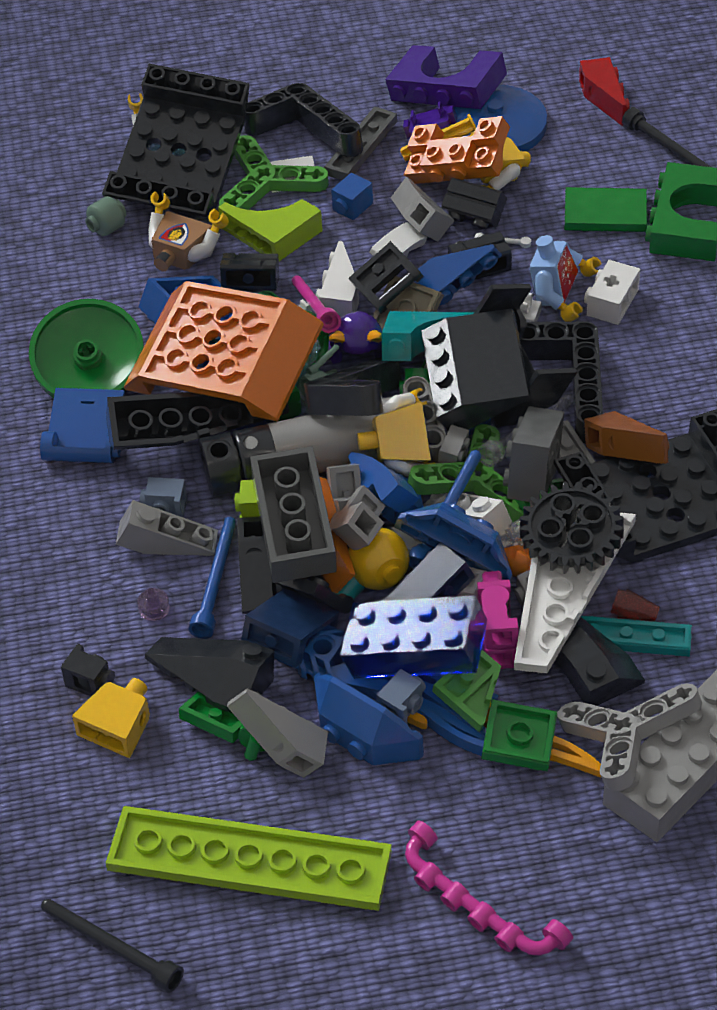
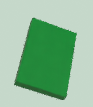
M566 187L564 230L646 232L647 189Z

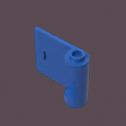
M55 388L49 430L42 432L40 440L42 461L114 463L115 457H120L121 450H113L109 443L106 421L107 397L125 396V391Z

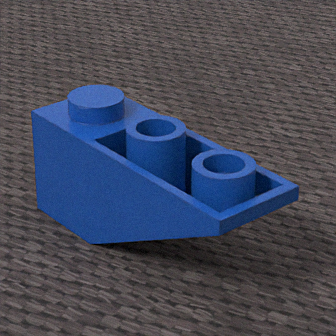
M493 244L433 257L418 268L424 277L417 284L441 292L444 296L440 305H444L453 298V294L459 289L472 284L479 273L492 268L502 254Z

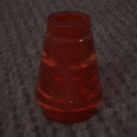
M628 588L626 591L618 589L610 613L618 615V619L655 622L660 606Z

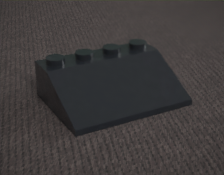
M512 308L445 318L421 331L435 418L448 431L451 425L468 430L532 399L515 313Z

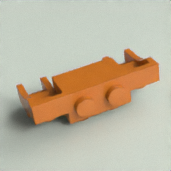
M503 116L481 118L473 136L442 139L444 132L437 124L415 126L407 145L412 155L404 176L411 179L415 184L450 181L451 178L464 180L497 177L500 175L503 167V148L510 126Z

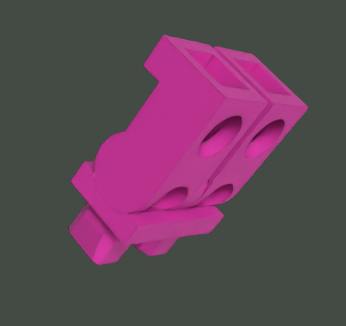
M489 571L482 573V582H477L478 627H482L483 651L499 663L501 669L514 668L519 627L517 618H510V580H502L501 571Z

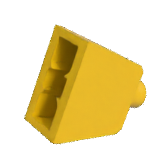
M132 678L125 688L112 682L105 683L73 714L72 718L76 735L130 758L150 717L148 702L144 697L148 690L146 684L137 678Z

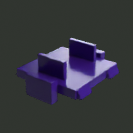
M439 101L438 108L417 115H415L414 110H411L410 121L409 119L404 120L403 129L407 139H409L415 126L437 124L442 129L449 127L450 124L457 123V115L453 105L442 106L441 101Z

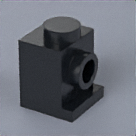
M78 643L61 665L65 687L88 696L95 694L105 683H113L115 679V672L109 669L106 660L97 654L91 655L84 652L83 645Z

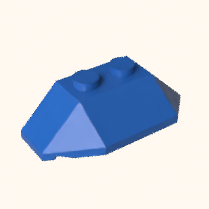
M444 502L400 513L394 526L396 529L433 549L442 542L462 558L469 567L487 572L501 571L502 580H510L512 571L500 534L494 530L493 525L483 519L475 520L466 515V511L456 504L448 505Z
M319 672L314 676L319 724L321 728L328 731L327 741L341 745L353 757L359 760L363 759L371 765L420 760L423 757V735L416 730H411L402 719L386 707L334 676L323 675Z

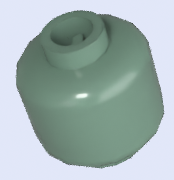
M109 196L103 197L87 207L86 225L91 232L107 236L124 226L127 215L126 209L120 200Z

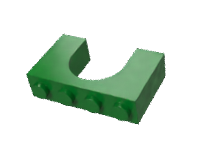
M667 162L665 173L660 172L658 188L661 190L656 189L654 206L657 207L651 208L650 223L653 225H647L645 241L650 242L649 253L715 262L717 255V222L686 218L674 210L689 204L717 207V168Z

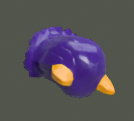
M362 311L344 315L341 318L339 329L329 336L328 350L334 345L339 346V349L329 360L333 364L340 363L343 358L342 351L359 355L374 350L376 358L382 357V329L377 320Z

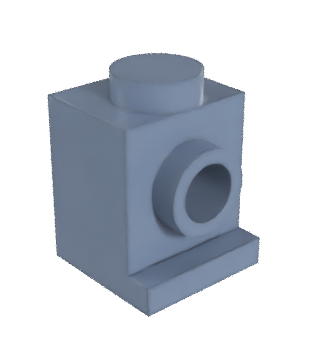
M148 477L146 489H142L140 493V503L184 518L187 504L185 480Z
M400 669L376 695L377 703L386 707L407 724V717L410 714L414 715L422 706V692L426 689V685L418 676L410 675Z

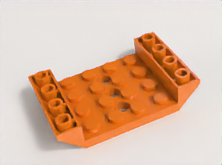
M185 281L171 293L124 388L128 391L150 395L155 385L242 402L245 403L252 416L279 421L324 324L320 319L288 299ZM229 313H233L229 319L224 321L220 320L222 317L228 315ZM221 337L217 343L209 345L210 340ZM209 361L207 366L197 369L198 364Z

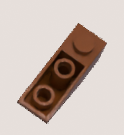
M616 411L584 419L586 448L604 456L661 464L668 463L669 441L666 433Z

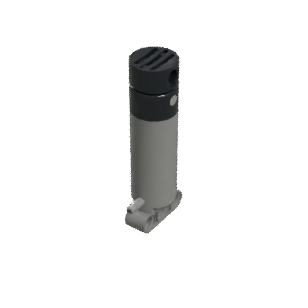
M413 376L405 381L403 394L418 388L423 389L422 392L418 393L420 395L418 399L421 402L427 401V404L423 406L424 418L428 419L425 421L428 443L437 444L435 446L429 445L431 460L427 463H437L439 450L444 442L446 433L443 425L435 418L430 384L423 377ZM391 397L382 398L383 404L386 403ZM304 415L235 430L232 433V437L230 432L199 438L202 463L211 496L240 491L241 480H253L250 456L313 446L318 473L327 472L326 467L351 464L348 458L351 452L362 453L378 460L376 449L359 451L357 433L374 431L372 419L377 415Z

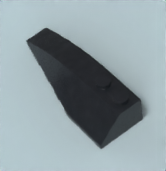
M193 392L107 397L106 421L109 443L113 450L175 446L267 420L252 416L245 403ZM288 401L281 415L289 413Z

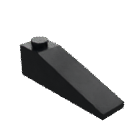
M161 637L145 653V659L170 677L177 676L185 681L187 689L192 692L197 690L205 695L206 702L213 707L230 713L232 712L227 707V704L234 697L247 688L262 695L274 681V650L246 640Z

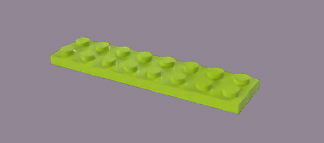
M123 806L105 864L107 871L379 911L392 854V844Z

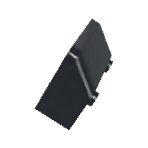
M530 284L490 285L474 314L512 308L515 313L519 338L521 339L526 330L527 322L520 310V306L532 287ZM521 345L532 399L493 417L495 422L499 426H512L518 423L520 416L525 415L529 406L547 409L555 405L578 373L576 368L534 370Z

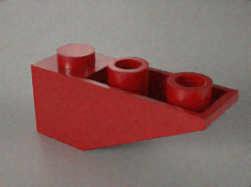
M610 57L580 61L579 83L584 97L623 126L622 118L630 108L628 98L624 99L623 83L618 82L619 73L617 67H613Z

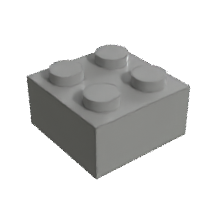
M454 425L450 426L439 450L438 463L466 461L468 454L466 449H468L471 440L468 438L469 430ZM443 475L448 480L454 481L455 479L449 475Z

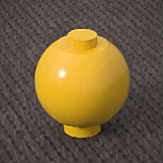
M381 527L370 545L358 550L348 548L355 571L354 578L365 588L372 590L391 588L404 578L410 562L408 547L404 540L390 529Z

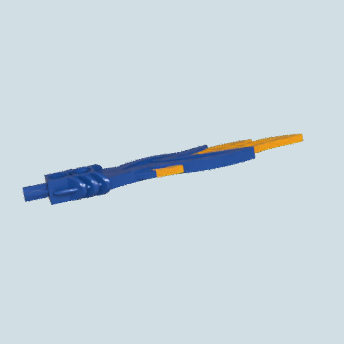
M327 625L306 641L303 661L295 668L301 678L307 680V674H309L314 681V676L318 672L323 675H331L367 697L376 699V695L400 669L410 675H416L423 680L426 689L422 692V706L414 715L410 714L407 717V722L421 729H427V726H429L452 744L482 756L491 703L483 729L478 732L432 692L433 685L443 677L435 670L410 661L385 658L368 646L365 640L352 636L342 630H337V628ZM345 658L349 659V663L342 664ZM493 693L492 699L498 700V695ZM554 736L552 747L556 749L551 750L550 761L561 763L601 778V763L569 741Z

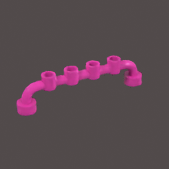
M418 820L408 830L411 839L406 845L405 856L407 863L417 872L414 876L415 882L427 892L434 886L444 892L440 899L450 910L456 912L460 906L468 910L470 914L467 919L478 931L483 932L488 926L496 931L498 934L494 939L503 950L511 952L517 947L529 955L540 956L550 953L555 948L564 950L573 940L570 930L555 919H552L542 930L545 937L543 940L533 941L529 939L516 924L506 922L497 915L489 904L484 901L479 902L470 895L462 884L457 881H451L443 875L442 871L434 863L426 862L419 856L420 848L429 850L438 840L436 833L430 826Z

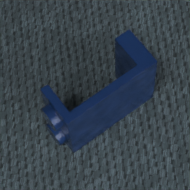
M284 588L245 615L241 640L257 643L274 650L275 659L296 668L303 661L306 641L327 625L337 628L340 612Z

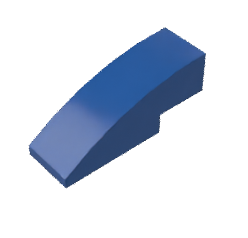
M351 452L348 455L351 464H359L361 486L367 487L384 505L386 504L398 513H403L419 499L413 487L403 477L376 459L356 452Z

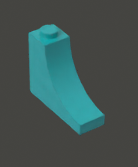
M389 311L382 330V361H412L417 354L425 351L422 330L445 318L474 314V312Z

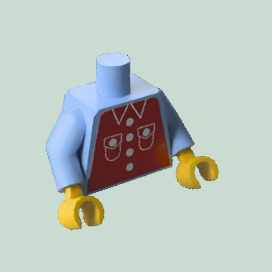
M549 235L541 236L536 240L537 250L530 264L536 301H541L542 306H551L555 310H561L560 315L565 322H572L579 318L578 314L583 311L577 302H572L569 305L565 304L579 272L577 266H580L583 276L590 277L597 274L598 270L595 268L601 265V261L597 257L584 260L581 254L570 249L567 242L553 241Z

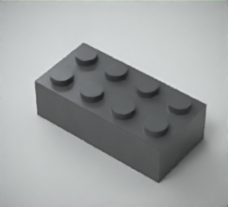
M313 446L250 456L252 478L273 583L337 572L336 551Z

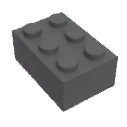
M529 406L525 415L519 417L517 428L513 430L512 440H508L506 447V458L510 459L509 468L505 469L503 486L508 487V499L530 502L531 497L539 499V490L548 493L557 472L553 464L554 459L560 458L564 411Z

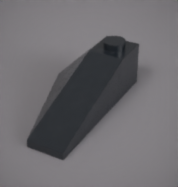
M582 617L577 621L555 659L583 703L598 706L645 683L644 677L630 656Z

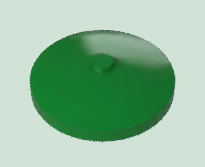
M79 299L58 306L40 321L31 337L29 361L36 381L53 398L55 388L124 390L126 392L127 390H125L124 385L144 348V342L137 323L121 307L99 299Z

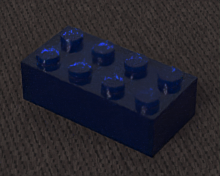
M476 595L353 603L340 656L353 679L394 677L400 669L416 676L477 673L488 619Z

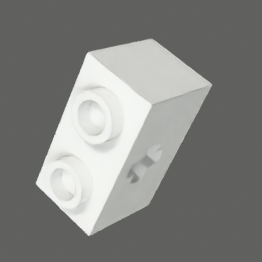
M608 260L604 269L598 270L593 287H588L585 293L584 303H587V316L618 325L639 290L640 268Z

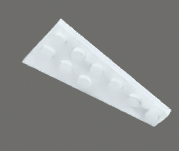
M620 513V516L624 517V537L621 539V546L636 522V514ZM614 549L613 558L605 556L604 566L593 562V571H589L586 566H581L580 574L575 572L574 567H569L566 574H563L562 566H557L554 571H550V562L540 566L538 564V556L532 558L514 660V670L548 673L619 549Z

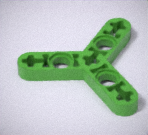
M243 135L239 138L234 155L247 176L219 200V206L227 202L235 207L249 210L269 191L320 192L329 185L328 171L319 166L272 165L255 138ZM252 161H260L258 164H249ZM287 177H296L293 180H285ZM244 191H254L253 193H250V194H243V193H242V192H244Z
M479 424L474 429L467 457L472 450H478L488 460L480 459L475 468L476 471H480V475L476 476L474 470L463 492H474L478 496L503 500L512 522L520 525V516H523V511L514 499H508L507 496H500L494 493V490H497L507 495L508 487L503 486L504 477L493 470L500 433L491 425ZM483 438L487 439V444L482 443ZM465 462L416 465L412 467L407 482L413 487L416 494L419 495L449 493L455 481L448 480L443 475H449L456 479Z

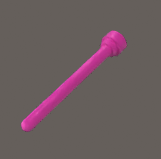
M294 276L292 284L317 314L316 317L323 322L324 325L321 330L325 333H333L338 330L341 325L339 314L333 308H326L300 276Z

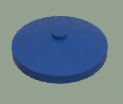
M499 85L482 109L454 107L457 122L466 119L467 114H470L476 128L481 118L503 116L510 126L507 137L512 139L520 151H528L536 146L546 133L547 112L543 103L532 93L518 87Z

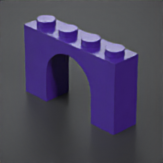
M412 45L385 80L391 101L438 105V102L441 101L442 106L449 104V106L453 105V107L482 109L507 75L502 52L479 50L470 64L461 72L448 77L435 78L433 76L440 69L435 47Z

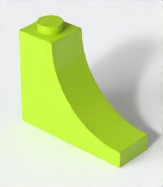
M303 199L283 208L266 211L242 209L227 202L218 207L219 218L224 213L229 220L228 225L223 230L260 254H278L279 262L323 231L321 210Z

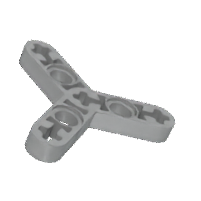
M687 683L678 685L627 712H620L583 702H570L559 709L557 717L564 732L605 743L600 775L607 790L618 792L630 787L635 780L641 740L695 713L701 708L702 701L697 687ZM627 750V751H625V752H623V753H621V754L615 755L616 753H618V752H620V751Z

